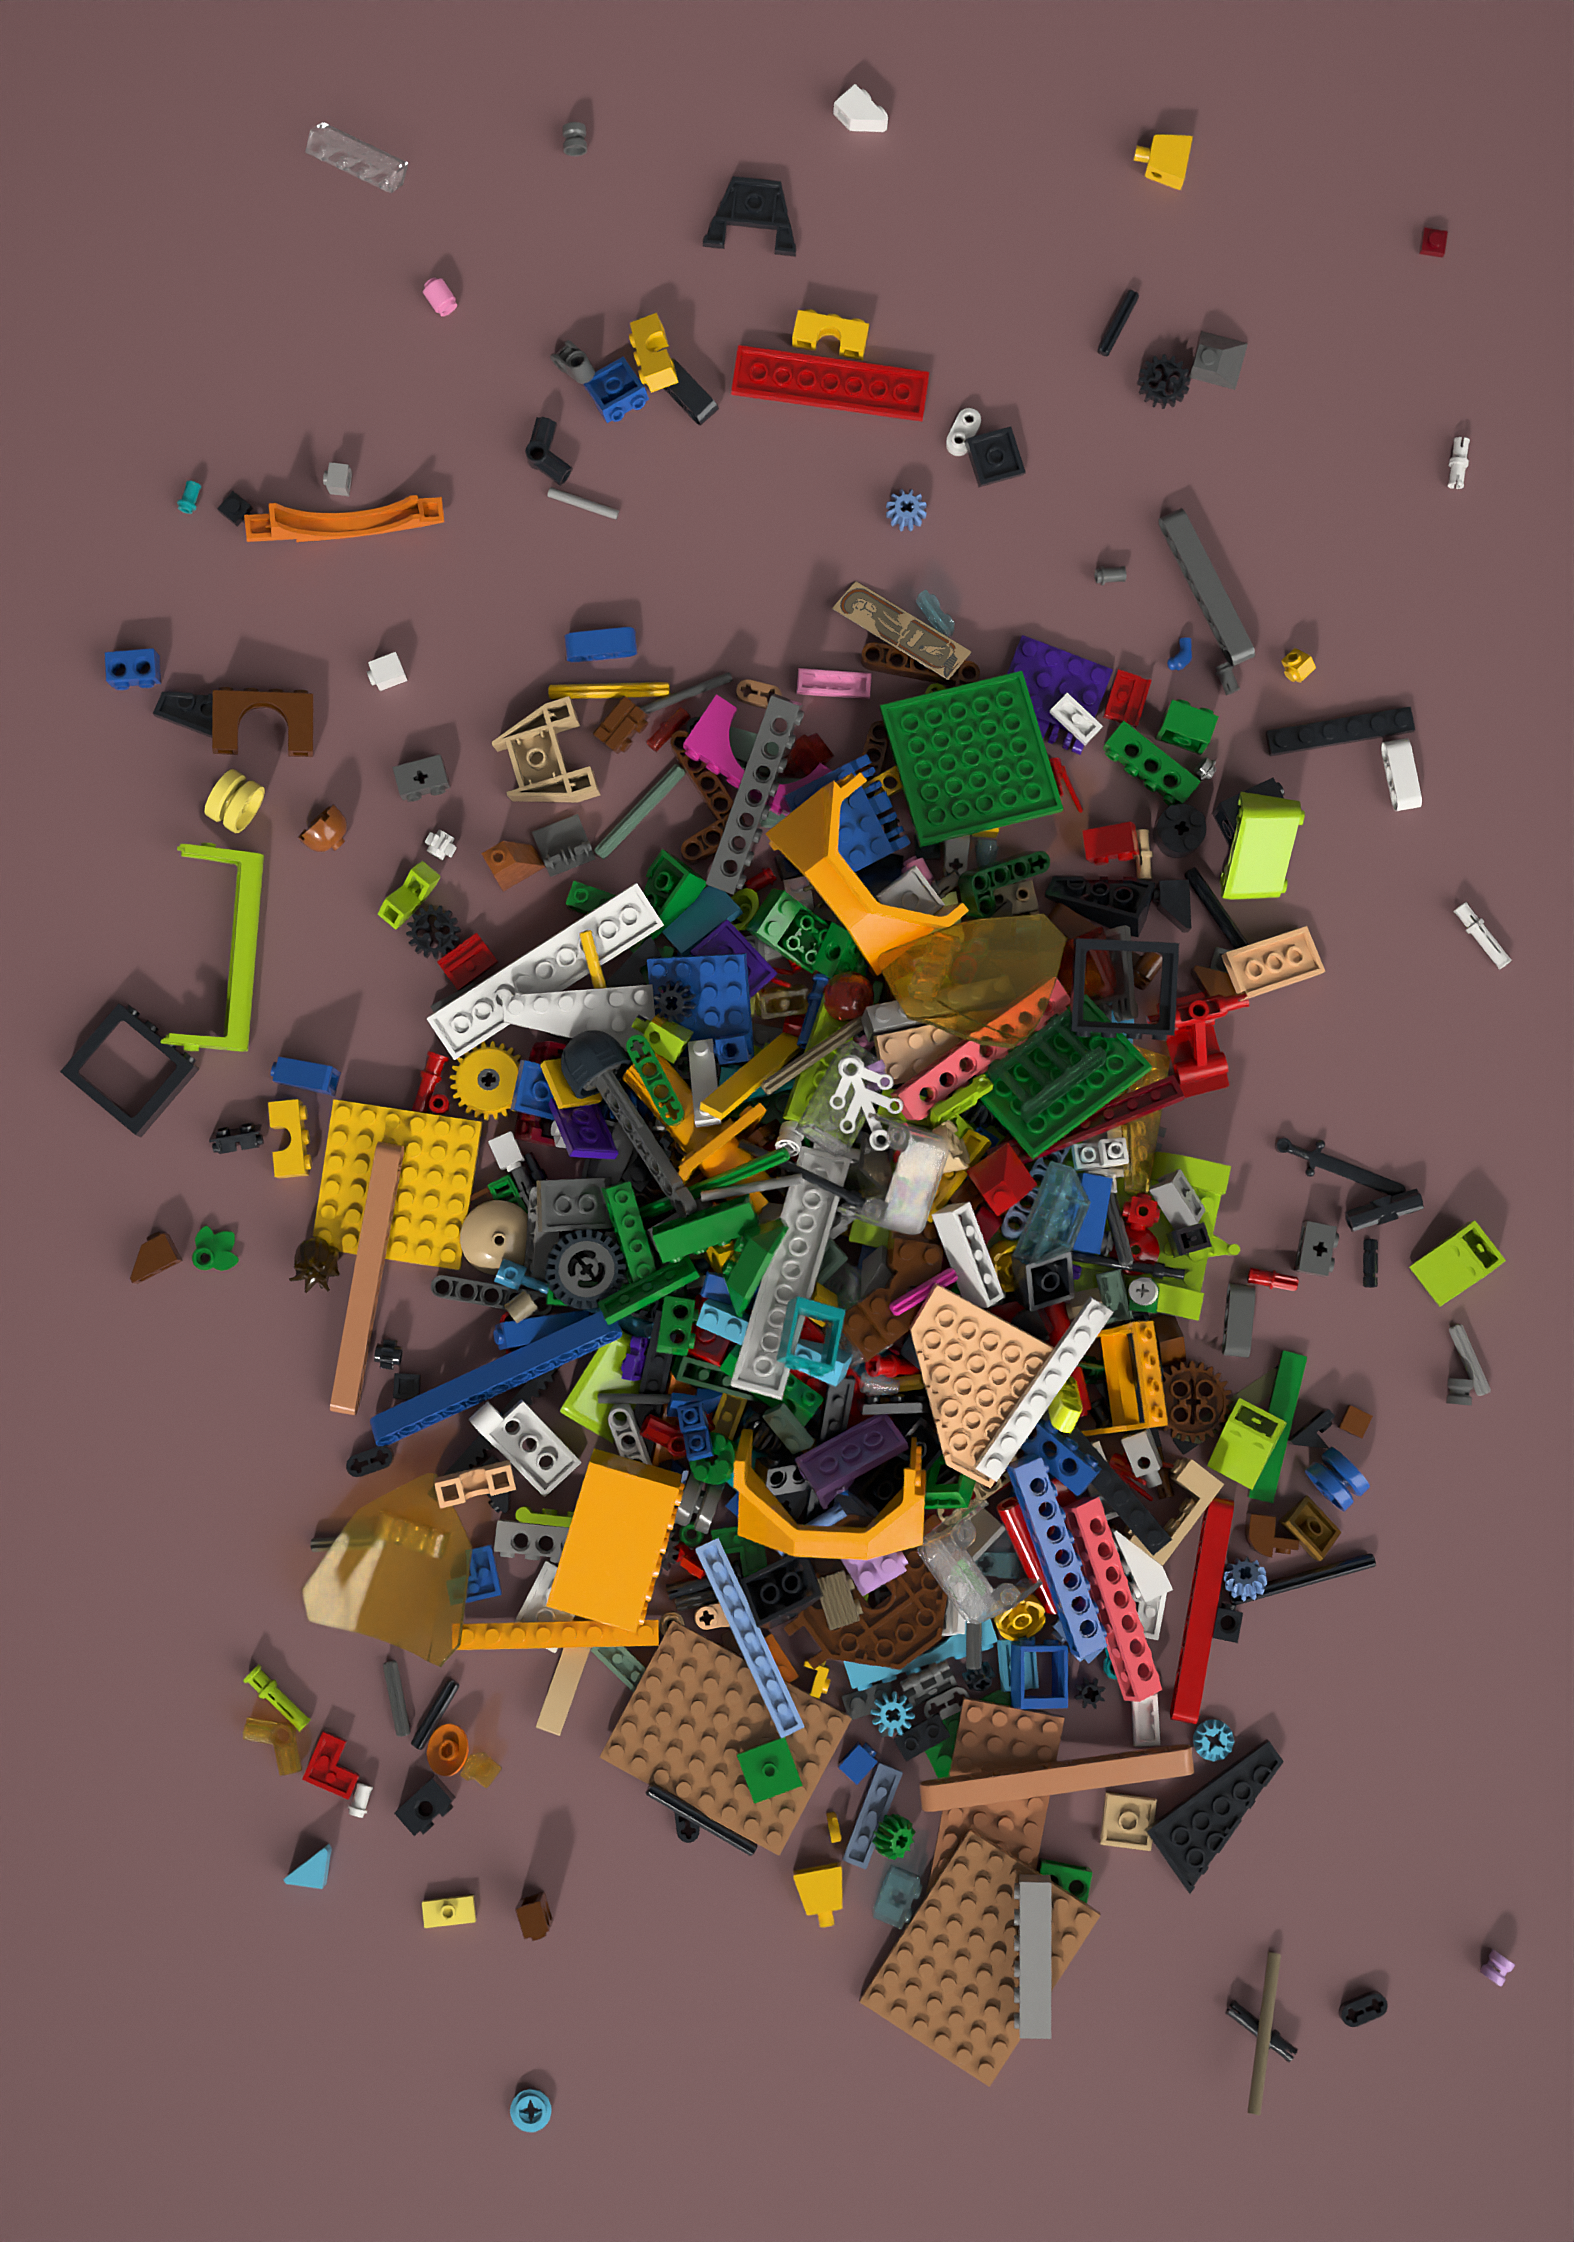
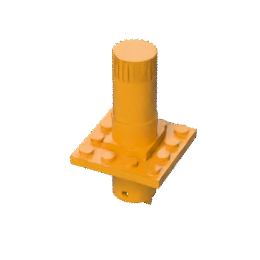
M654 1052L685 1113L682 1123L677 1126H669L659 1114L635 1065L633 1064L624 1073L623 1080L687 1154L682 1159L683 1163L678 1167L679 1171L677 1172L682 1179L684 1187H690L697 1184L704 1177L709 1179L754 1159L750 1153L738 1148V1145L742 1138L746 1139L755 1132L767 1110L761 1103L754 1108L750 1105L744 1109L739 1115L740 1118L735 1123L728 1119L724 1123L721 1121V1124L696 1128L692 1088L664 1057ZM649 1053L647 1056L643 1055L641 1059H638L636 1062L639 1063L643 1058L651 1057V1054ZM646 1063L642 1068V1072L646 1076H652L657 1071V1067L653 1063ZM658 1085L654 1089V1095L657 1098H664L668 1094V1088L665 1085ZM671 1098L667 1103L659 1104L661 1108L666 1105L669 1111L666 1118L677 1119V1113L680 1111H674L670 1104L671 1101H675L674 1098ZM764 1170L726 1187L772 1178ZM764 1191L749 1193L758 1216L762 1213V1208L768 1204V1201L762 1195ZM743 1195L726 1197L725 1199L729 1201Z

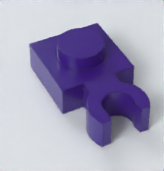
M632 1336L630 1342L631 1351L627 1353L626 1358L622 1362L621 1369L623 1374L621 1379L629 1381L642 1379L646 1360L644 1351L648 1345V1338Z

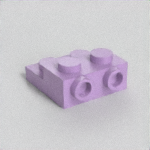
M902 1551L869 1560L841 1559L862 1596L906 1572L905 1565L908 1564Z

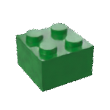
M1171 700L1163 715L1155 739L1202 755L1210 743L1219 716L1214 715V712L1210 709L1192 707L1185 700Z

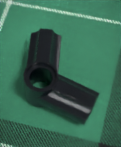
M536 417L531 439L525 451L527 461L531 468L541 471L561 486L568 480L573 468L550 451L557 422L546 417ZM535 452L543 453V456L539 459L531 457Z

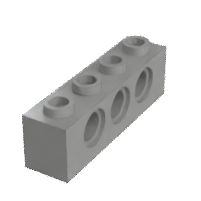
M499 1519L497 1520L494 1551L500 1552L501 1557L515 1558V1553L525 1554V1559L540 1560V1556L550 1557V1562L559 1563L569 1528ZM523 1533L528 1537L526 1547H519L516 1544L515 1537L517 1534ZM543 1536H549L553 1539L554 1545L552 1549L546 1550L541 1547L540 1540Z

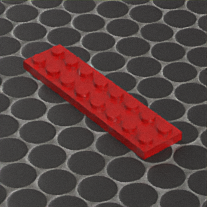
M738 345L731 395L922 422L929 372Z

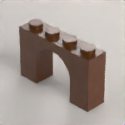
M219 687L218 690H213V754L238 755V729L240 721L245 714L253 709L269 708L278 712L287 723L288 757H313V693H308L307 690H294V693H285L282 689H269V692H258L256 688H244L243 691H233L231 687Z

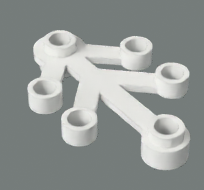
M845 1056L838 1066L842 1078L835 1095L830 1099V1105L834 1109L845 1107L847 1103L845 1095L851 1082L855 1089V1095L846 1117L840 1122V1129L844 1133H851L856 1129L855 1120L862 1106L872 1131L870 1136L871 1146L876 1150L887 1149L892 1142V1138L888 1131L882 1129L872 1102L887 1108L893 1114L901 1112L904 1104L899 1098L891 1099L865 1088L862 1078L877 1083L879 1088L883 1090L890 1089L894 1084V1080L889 1074L881 1075L865 1068L863 1061L858 1056ZM850 1063H854L856 1065V1071L854 1073L848 1071V1065ZM883 1077H887L890 1080V1084L887 1087L881 1084ZM836 1097H840L843 1101L840 1107L834 1104ZM893 1101H897L900 1104V1108L897 1111L891 1108ZM848 1120L852 1123L851 1130L844 1128L845 1121ZM879 1135L885 1136L886 1142L884 1144L878 1143L877 1137Z

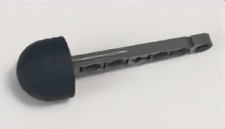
M591 1030L576 1035L564 1048L561 1058L563 1075L576 1097L583 1099L601 1093L659 1186L670 1199V1203L680 1217L686 1218L696 1213L697 1205L687 1187H684L682 1179L619 1083L624 1073L633 1064L624 1048L615 1038L602 1031Z

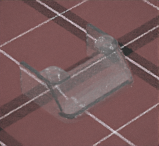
M869 1112L868 1118L890 1125L887 1132V1142L891 1148L901 1152L885 1201L872 1198L866 1201L862 1210L838 1206L837 1211L879 1227L910 1235L919 1234L926 1225L950 1152L949 1141L944 1136L886 1115Z
M970 1500L968 1508L956 1510L924 1536L923 1545L918 1546L919 1556L962 1618L970 1624L983 1623L1013 1609L1043 1584L1040 1579L1023 1578L1016 1585L1004 1583L993 1589L967 1552L966 1548L976 1538V1529L970 1519L988 1505L986 1500Z

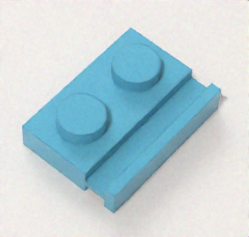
M1033 1636L1030 1637V1638H1027V1637H1018V1639H1019V1640H1023V1639L1035 1640V1637H1033ZM999 1639L997 1640L1001 1691L1009 1692L1011 1691V1644H1020V1641ZM1024 1652V1690L1039 1688L1036 1652Z

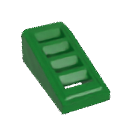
M510 1174L487 1185L494 1200H501L513 1193L515 1197L508 1201L514 1204L518 1202L519 1207L528 1214V1210L522 1197L520 1198L519 1191ZM509 1184V1189L499 1194L497 1193V1189Z

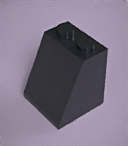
M1274 777L1243 791L1284 798L1283 796L1285 795L1282 785L1279 782L1276 783ZM1240 793L1220 802L1212 812L1230 850L1237 825L1236 817L1239 815V809L1241 808V805H1238Z

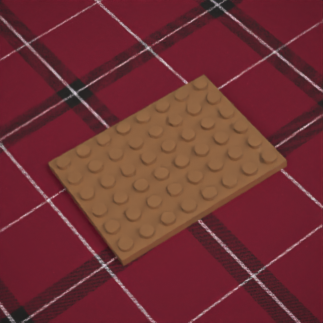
M672 1620L599 1758L649 1785L655 1783L694 1806L712 1820L780 1856L852 1717L822 1700L810 1696L809 1693L784 1680L805 1726L785 1736L803 1786L754 1804L737 1758V1753L779 1738L780 1735L745 1658Z
M969 1828L861 1995L859 2002L990 2087L1021 2039L1019 2029H1014V2012H1019V2003H1014V1987H1019V1977H1014V1961H1019V1951H1014V1935H1019V1925H1014V1909H1019V1899H1014V1883H1019V1874H1042ZM1051 1881V1992L1101 1916L1099 1911Z

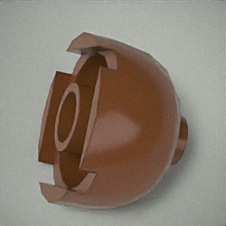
M332 804L331 807H327L310 823L311 825L308 830L304 829L298 836V839L313 851L325 852L330 848L336 851L345 842L342 838L347 831L345 816Z

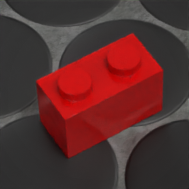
M1131 821L1082 830L1086 860L1094 863L1095 866L1108 864L1109 860L1118 858V861L1131 860L1133 855L1140 854L1136 825Z

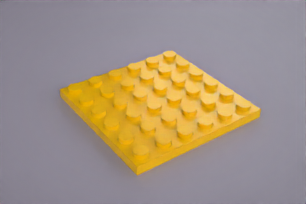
M333 1099L313 1236L324 1239L329 1246L338 1248L339 1252L357 1255L377 1143L380 1141L404 1146V1155L385 1259L461 1270L463 1251L460 1244V1232L462 1224L468 1215L471 1202L470 1198L473 1190L483 1122Z

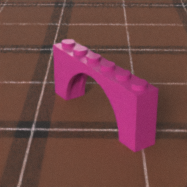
M716 694L685 740L683 748L686 750L685 754L695 761H698V759L702 760L707 764L706 768L717 775L720 772L728 777L726 780L728 783L739 788L745 771L737 763L729 741V730L737 714V708ZM820 763L812 773L803 779L789 784H779L775 797L771 796L768 803L771 806V811L779 816L781 813L785 816L789 815L791 812L783 796L832 772V770ZM752 789L751 798L760 802L762 800V793L757 789Z

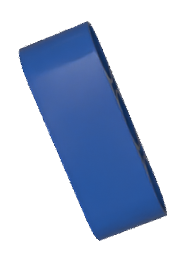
M631 627L573 632L565 635L566 657L569 662L625 658L637 655L635 629Z

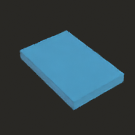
M708 886L702 890L695 902L662 933L682 956H688L690 951L726 919L732 922L743 912L725 891Z

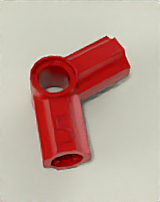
M706 1413L709 1430L711 1432L715 1429V1424L713 1423L711 1417ZM651 1414L645 1418L639 1432L641 1436L667 1448L673 1456L681 1457L686 1455L684 1435L680 1432V1425H672ZM675 1439H683L679 1443L673 1442Z

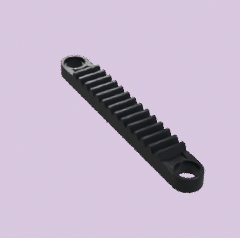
M561 1366L529 1380L500 1414L504 1416L521 1399L526 1404L533 1405L535 1403L533 1397H541L540 1389H548L547 1382L555 1381L553 1375ZM512 1420L506 1424L505 1430L506 1427L512 1428L514 1426ZM480 1434L443 1476L473 1469L472 1465L480 1464L478 1457L485 1458L487 1456L485 1450H493V1445ZM434 1484L427 1494L434 1501L438 1502Z

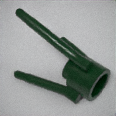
M1084 1355L1081 1360L1086 1362H1079L1077 1364V1367L1083 1368V1373L1087 1376L1085 1378L1086 1384H1096L1097 1380L1106 1379L1104 1360H1097L1094 1356Z

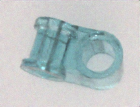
M984 1552L972 1565L973 1570L980 1575L1020 1579V1560L1017 1553ZM983 1557H985L986 1561L990 1562V1565L986 1566L984 1571L981 1566H978V1562L983 1561Z

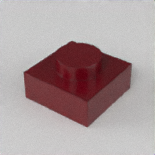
M1424 227L1419 254L1443 258L1446 251L1448 231Z

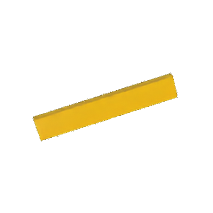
M781 1033L706 1097L700 1104V1110L722 1120L757 1090L763 1081L775 1074L803 1050L801 1046H797L798 1038L789 1033Z

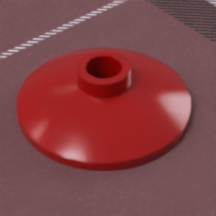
M1130 1225L1125 1226L1130 1248L1133 1245H1137L1140 1248V1252L1137 1255L1132 1253L1134 1261L1149 1264L1157 1262L1160 1249L1155 1235L1147 1228H1145V1231L1131 1229ZM1113 1244L1109 1257L1118 1258L1115 1245ZM1122 1269L1124 1274L1131 1276L1145 1274Z

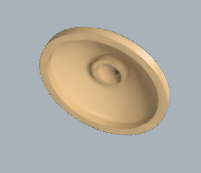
M504 1200L487 1201L475 1207L465 1218L460 1232L461 1248L469 1263L476 1269L492 1275H497L503 1258L524 1265L528 1214L518 1205ZM502 1236L504 1240L501 1244H496L494 1242L495 1237Z

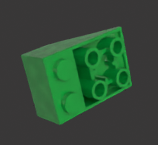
M772 888L746 927V930L767 946L813 974L815 969L812 966L830 925L784 890Z

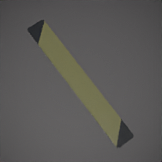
M1278 1365L1228 1399L1232 1400L1233 1403L1226 1405V1408L1233 1411L1239 1398L1255 1406L1270 1396ZM1210 1413L1200 1420L1203 1422L1207 1421L1210 1418ZM1224 1414V1417L1228 1420L1231 1414ZM1220 1422L1219 1425L1221 1428H1224L1226 1423ZM1180 1434L1173 1438V1442L1183 1455L1202 1443L1198 1436H1196L1194 1443H1190L1188 1436H1186L1184 1442L1180 1441ZM1205 1434V1440H1206V1439L1209 1438V1436H1208L1207 1434Z

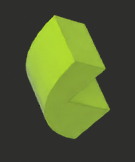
M421 861L410 870L404 884L385 898L378 915L394 929H398L422 905L441 876Z

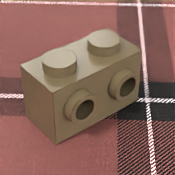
M1024 879L993 890L996 909L1007 899L1013 904L1012 918L1025 916L1029 912L1038 911L1039 909L1032 880L1025 881Z

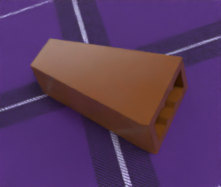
M502 841L481 853L503 892L545 868L533 845Z

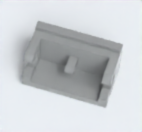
M1181 1169L1158 1178L1159 1184L1151 1186L1149 1191L1158 1202L1159 1207L1173 1229L1179 1230L1197 1224L1206 1209Z

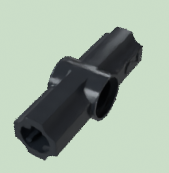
M1416 1188L1392 1197L1391 1195L1370 1201V1204L1350 1209L1345 1212V1219L1351 1232L1375 1224L1381 1225L1399 1219V1216L1419 1211L1424 1208L1423 1199Z

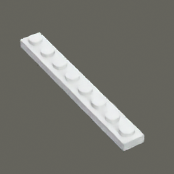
M1091 1296L1089 1297L974 1464L975 1469L997 1482L1113 1314L1110 1308Z

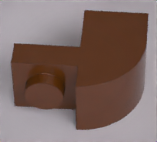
M1246 1513L1245 1536L1248 1544L1254 1551L1272 1558L1273 1548H1276L1275 1553L1291 1554V1550H1299V1540L1274 1537L1276 1517Z

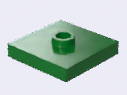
M779 1737L737 1753V1758L754 1804L803 1786L785 1737Z

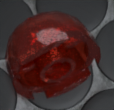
M858 972L838 973L829 979L823 988V994L825 993V1002H823L825 1009L830 1016L841 1022H850L855 1018L863 1016L866 1007L873 1006L874 1004L873 987L869 980Z

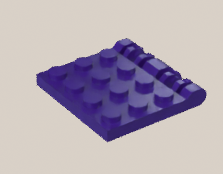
M1022 635L1007 674L1023 672L1042 738L1044 739L1049 725L1054 726L1048 741L1050 744L1056 741L1059 729L1065 730L1068 734L1064 738L1062 748L1067 750L1073 734L1049 713L1050 710L1068 693L1095 718L1113 669ZM1077 738L1071 752L1081 755L1084 745Z

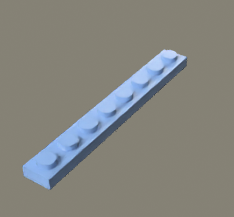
M719 1538L696 1548L695 1551L780 1737L783 1738L804 1728L805 1726L762 1632L756 1626L749 1604Z

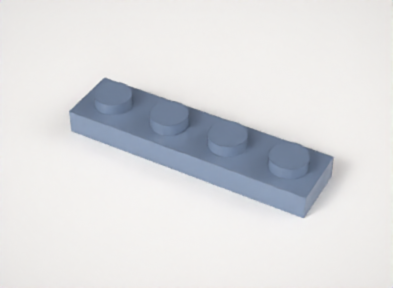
M878 1762L843 1854V1861L865 1870L867 1869L875 1848V1844L872 1842L875 1837L873 1831L878 1829V1822H883L884 1816L887 1815L903 1771Z

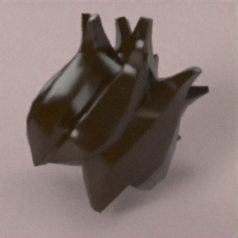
M318 1236L307 1238L296 1249L294 1258L296 1275L289 1278V1281L305 1280V1293L316 1283L319 1284L321 1289L324 1288L326 1291H330L328 1286L329 1277L340 1275L337 1263L339 1249L329 1246L324 1239Z

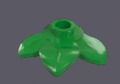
M205 1226L197 1233L195 1237L196 1249L192 1255V1261L196 1268L200 1270L215 1268L225 1271L237 1265L239 1258L230 1252L235 1244L234 1232L223 1231L214 1235L211 1228ZM205 1253H207L210 1257L209 1261L206 1263L202 1262L201 1259L202 1255Z

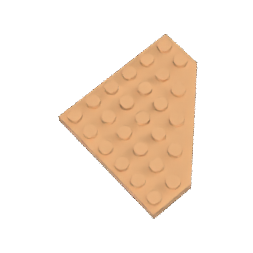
M935 1283L909 1328L944 1460L947 1466L991 1488L995 1480L975 1469L974 1464L1055 1347Z

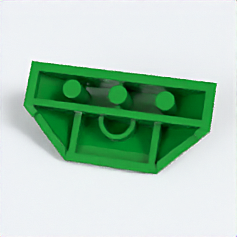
M782 1218L747 1229L743 1236H739L734 1245L735 1251L731 1259H727L723 1265L722 1275L737 1316L741 1318L789 1229L786 1221Z

